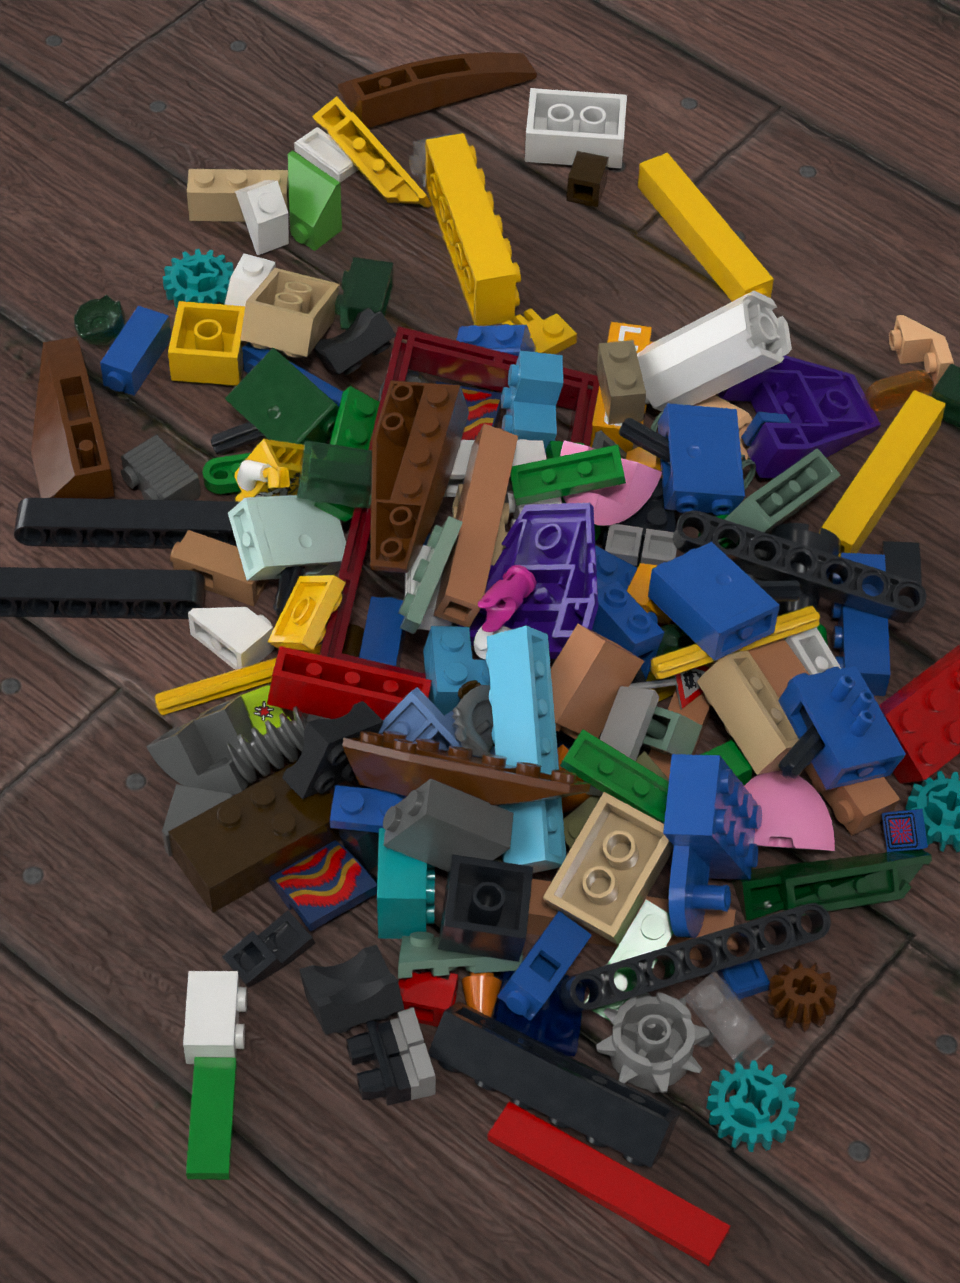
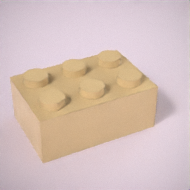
M274 268L246 301L240 340L250 342L253 347L259 349L275 348L284 351L286 355L291 357H307L334 322L340 284Z
M603 792L544 894L543 899L550 908L557 912H562L568 918L619 945L673 851L674 845L663 834L664 824Z

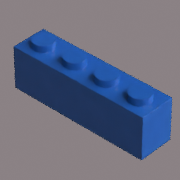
M841 553L840 555L842 558L886 571L885 555ZM831 573V583L843 584L842 578L838 574ZM870 584L862 585L866 594L870 596L879 595L878 590ZM832 601L831 616L838 619V626H834L832 635V647L839 649V656H835V659L841 669L857 666L871 693L874 696H885L891 675L888 619Z

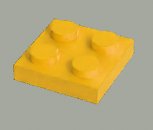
M335 575L299 576L267 642L278 649L282 646L295 650H314L315 646L325 636V625L331 613L339 607L342 601L341 592L346 582Z

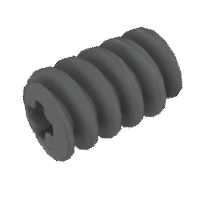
M297 706L293 707L294 720L290 721L281 713L279 714L280 727L276 728L267 720L265 721L266 734L262 735L253 727L251 728L252 741L249 742L242 734L237 735L238 748L235 749L227 742L229 752L238 771L249 783L257 780L256 770L263 776H268L271 773L270 763L277 769H282L285 766L284 756L293 763L298 760V749L301 752L303 750L304 730L308 723Z

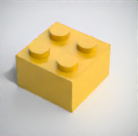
M178 302L168 349L172 381L235 386L241 382L244 367L242 348L248 343L240 340L245 306Z

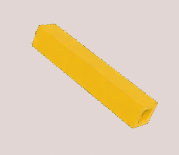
M668 153L640 163L638 188L728 298L733 302L752 291L771 298L774 278Z
M916 390L912 392L821 527L831 531L840 539L839 557L841 553H857L940 428L946 406L945 403Z

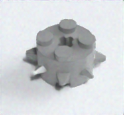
M647 992L638 995V997H631L620 1006L618 1011L606 1008L604 1013L613 1023L612 1035L596 1044L597 1052L610 1055L612 1067L620 1074L618 1081L631 1083L652 1093H666L668 1086L674 1085L686 1074L687 1070L696 1073L701 1072L702 1067L693 1058L694 1045L709 1037L710 1034L707 1028L693 1024L691 1013L686 1007L687 1001L685 998L678 1000L664 993H656V997H651Z

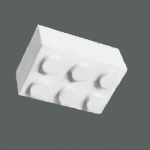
M530 88L525 162L572 165L577 151L609 157L608 168H622L627 95Z

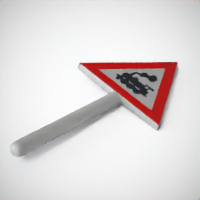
M703 665L674 675V678L632 683L629 687L652 689L676 685L681 710L703 693L697 680L709 667Z

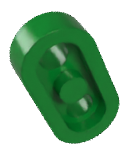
M251 453L217 457L209 460L204 465L202 471L205 487L216 494L241 491L235 479V472Z

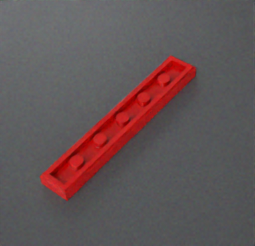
M510 1101L487 1134L489 1142L707 1266H710L730 1232L731 1226Z

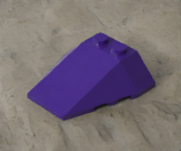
M591 503L525 505L502 542L503 552L495 565L490 566L485 593L494 583L503 580L504 573L511 566L521 565L533 573L536 580V588L528 597L523 598L519 609L503 626L510 629L529 626L548 634L550 659H557L577 624L592 630L598 610L594 507ZM486 608L480 609L469 627L472 646H474L476 633L487 621Z

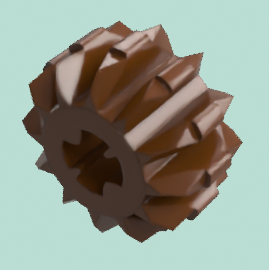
M800 959L795 963L794 969L783 964L779 969V974L773 975L770 979V991L767 996L768 1005L774 1007V1019L787 1018L786 1025L788 1029L794 1026V1023H800L804 1032L810 1028L811 1022L821 1027L825 1023L826 1016H831L834 1013L836 1006L834 1000L837 996L836 986L830 984V972L817 973L818 966L816 962L810 966V969L804 968Z

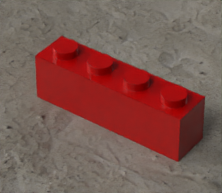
M280 646L272 674L267 705L293 710V707L297 706L302 713L336 719L348 714L354 704L364 701L384 720L415 688L418 687L428 698L432 680Z

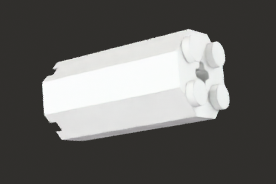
M752 291L649 344L641 352L637 353L646 390L645 404L651 403L653 408L659 411H663L667 403L695 405L781 363L784 359L783 356L788 354L792 347L787 321L783 316L777 318L772 311L777 308L774 301L763 294Z

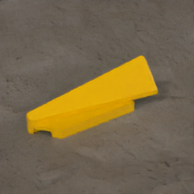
M337 96L312 116L316 123L328 131L331 139L388 203L421 204L427 208L432 206L426 193L354 112H351Z

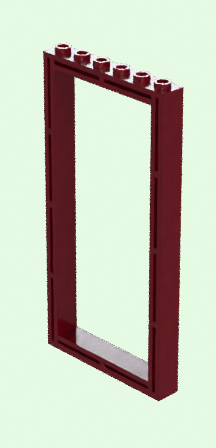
M398 326L338 578L346 582L341 592L342 601L339 607L331 613L327 621L326 633L319 655L426 679L425 673L342 654L371 530L372 439L390 381H405L408 369L502 392L503 387L509 388V367L511 364L516 365L518 356ZM402 339L407 340V343H403ZM563 367V386L556 406L573 410L567 441L584 443L585 446L590 447L593 430L592 423L599 391L598 377Z

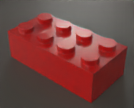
M960 644L879 705L906 753L893 771L899 783L925 781L960 753Z

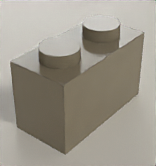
M634 340L599 343L596 373L608 425L623 423L627 418H632L637 422L643 421L646 390Z

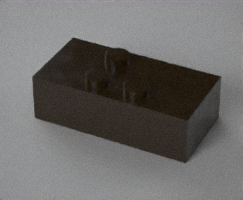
M296 762L168 831L173 859L212 913L269 882L268 878L334 840L337 842L341 841L338 829L330 828L333 795L329 790L323 794L318 792L302 799L282 778L286 769L292 767Z

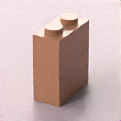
M577 624L551 667L556 731L559 732L561 730L576 739L582 729L598 738L605 727L619 687L630 686L644 660L619 644Z

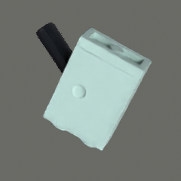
M317 494L244 498L228 512L246 580L279 579L273 609L279 617L299 576L333 575L340 570L346 545L340 519L314 506Z

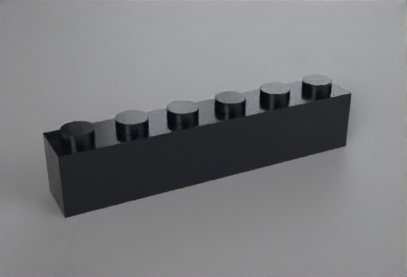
M459 1001L444 1011L428 1052L429 1056L439 1060L438 1064L442 1068L451 1072H462L474 1078L478 1086L490 1091L498 1090L512 1097V1102L521 1108L536 1109L546 1114L553 1124L562 1128H573L585 1134L586 1139L592 1144L600 1147L609 1146L623 1153V1157L628 1162L637 1166H648L651 1168L663 1156L681 1113Z

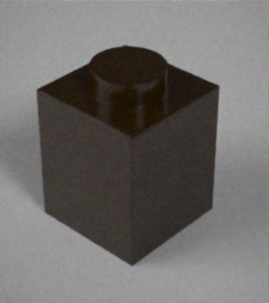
M577 151L568 176L566 201L593 207L599 206L607 183L609 157Z

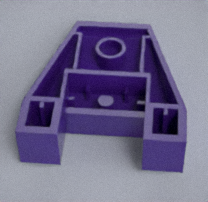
M784 355L781 363L718 393L719 397L726 401H751L756 413L786 414L791 422H765L747 450L750 459L756 464V471L760 478H776L817 448L827 458L879 429L881 424L854 374Z

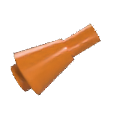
M470 972V976L464 977L461 980L466 1005L491 1017L502 981L494 977L493 972Z

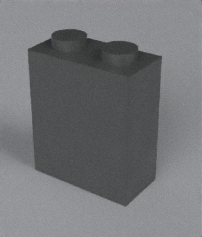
M429 779L416 790H412L398 804L391 806L387 810L383 819V828L386 829L383 846L448 872L453 854L494 860L510 849L514 813L496 805H490L484 800L436 780Z

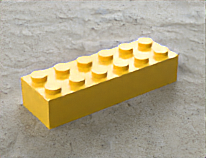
M464 133L426 139V190L473 323L477 326L500 324L507 320L513 321L515 306L520 305L519 292L516 287V283L521 282L520 269L517 262L512 263L509 239H503L501 217L499 214L494 215L491 191H485L483 169H477L476 167L477 157L473 145H468Z

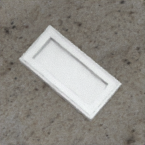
M318 127L294 142L295 152L340 183L359 170L331 137Z

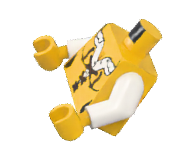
M263 439L235 472V479L241 490L235 500L241 502L244 498L299 495L308 487L319 489L323 471L309 445Z

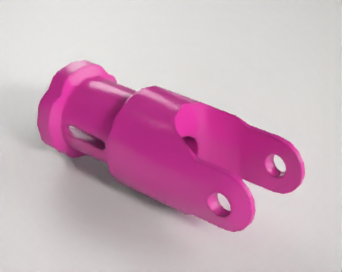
M521 565L511 566L504 573L503 580L494 583L478 602V607L486 608L487 621L482 625L484 632L499 630L519 609L523 598L528 597L536 588L535 577L526 567Z

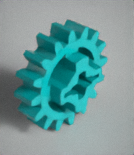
M196 249L195 255L190 256L185 251L182 252V260L173 257L171 259L172 266H165V276H163L164 290H166L168 300L174 299V306L176 308L179 301L209 304L221 302L225 304L230 278L234 272L233 263H226L225 255L222 254L214 257L213 250H209L206 255H203L200 249Z
M938 771L934 781L928 777L925 781H922L921 785H913L905 809L923 808L928 846L933 841L939 842L940 851L944 852L947 844H951L956 852H960L958 772H953L950 779L945 778L942 771Z
M756 1060L751 1061L749 1069H744L740 1062H736L733 1074L722 1069L719 1082L712 1081L709 1092L711 1095L708 1096L706 1109L711 1110L709 1124H720L717 1135L720 1139L728 1134L733 1137L731 1147L736 1148L743 1141L747 1142L749 1152L754 1151L756 1143H761L767 1151L771 1149L772 1138L783 1143L787 1134L786 1130L793 1131L796 1122L794 1116H797L799 1103L793 1101L796 1088H785L787 1075L784 1073L774 1077L772 1075L773 1065L771 1064L762 1071L758 1070ZM735 1088L736 1094L730 1096L729 1102L725 1103L726 1096ZM780 1109L777 1119L770 1123V1116L775 1115L776 1110Z

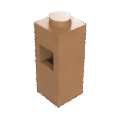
M190 530L187 531L181 542H176L171 551L170 561L173 563L174 570L196 571L202 574L206 580L205 590L253 607L270 580L247 581L236 546Z

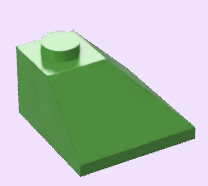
M292 150L288 153L290 231L297 242L303 243L313 251H316L342 231L341 185L339 181Z

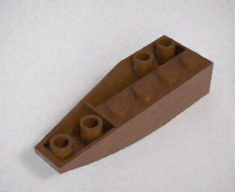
M466 53L435 57L393 67L338 84V90L351 112L353 111L367 128L535 79L537 78V73L524 53Z
M77 336L43 342L31 447L41 498L103 499L115 496L108 456Z
M390 381L372 439L370 566L372 570L408 573L427 538L443 500L469 415V409L460 385Z
M361 731L360 738H343L342 747L359 785L408 796L412 790H416L429 779L436 780L484 800L490 805L554 800L590 792L591 784L576 781V773L552 770L551 774L541 772V765L517 762L516 766L507 765V758L503 756L483 754L481 759L473 757V750L469 748L449 746L447 751L439 749L440 742L419 738L416 739V742L406 740V734L399 732L383 731V734Z

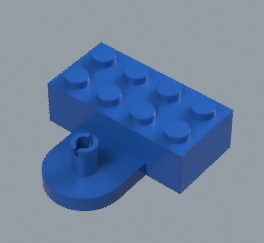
M672 754L663 834L674 845L669 885V917L673 933L676 937L696 938L703 925L705 910L729 911L731 903L730 887L728 885H708L709 878L750 880L751 868H756L758 863V846L754 844L755 829H760L762 823L761 806L758 805L752 794L748 792L720 755Z

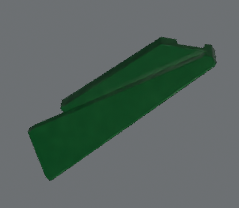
M923 849L757 868L751 869L750 880L732 879L746 921L782 909L785 911L810 903L822 905L827 911L903 899L911 889L909 883L923 865L930 864L932 856Z

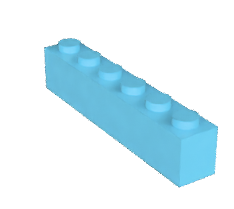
M523 626L487 636L488 651L486 652V663L490 675L489 701L493 714L491 734L495 744V754L506 757L507 765L516 766L517 762L534 763L541 765L542 773L551 774L552 770H559L548 634L529 626ZM562 798L498 805V807L514 813L510 849L501 854L502 860L506 863L533 867V873L560 868L566 858Z

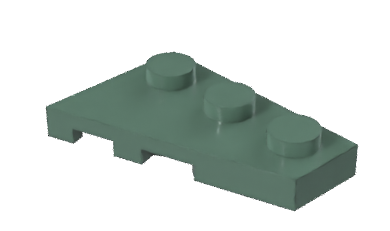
M448 516L442 527L435 525L427 543V546L431 547L427 560H420L413 576V580L418 582L413 594L407 592L398 613L404 616L400 626L401 629L415 634L421 625L462 526V521Z
M414 932L410 936H402L398 962V978H411L412 970L414 969L431 970L433 976L449 975V971L455 970L459 966H465L466 970L473 973L515 971L523 960V950L519 962L439 950V937H434L429 932Z

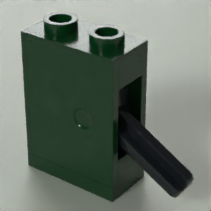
M272 348L225 398L248 422L214 434L211 444L216 454H223L267 438L268 440L309 445L316 457L319 449L332 437L339 406L275 348Z

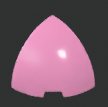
M564 441L560 456L589 451L594 448ZM621 458L626 480L625 484L563 497L566 503H591L594 507L595 525L617 524L634 515L647 502L654 492L662 472L641 463Z
M782 771L760 774L746 783L744 787L752 794V797L762 809V823L760 829H755L754 844L767 847L835 851L834 830L829 811L820 794L810 783L801 777L796 779L791 777L785 778L781 775Z

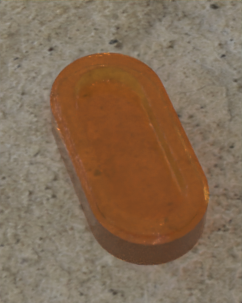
M913 370L874 382L867 389L865 399L871 409L883 411L904 405L914 390L928 395L932 391L934 383L927 371Z

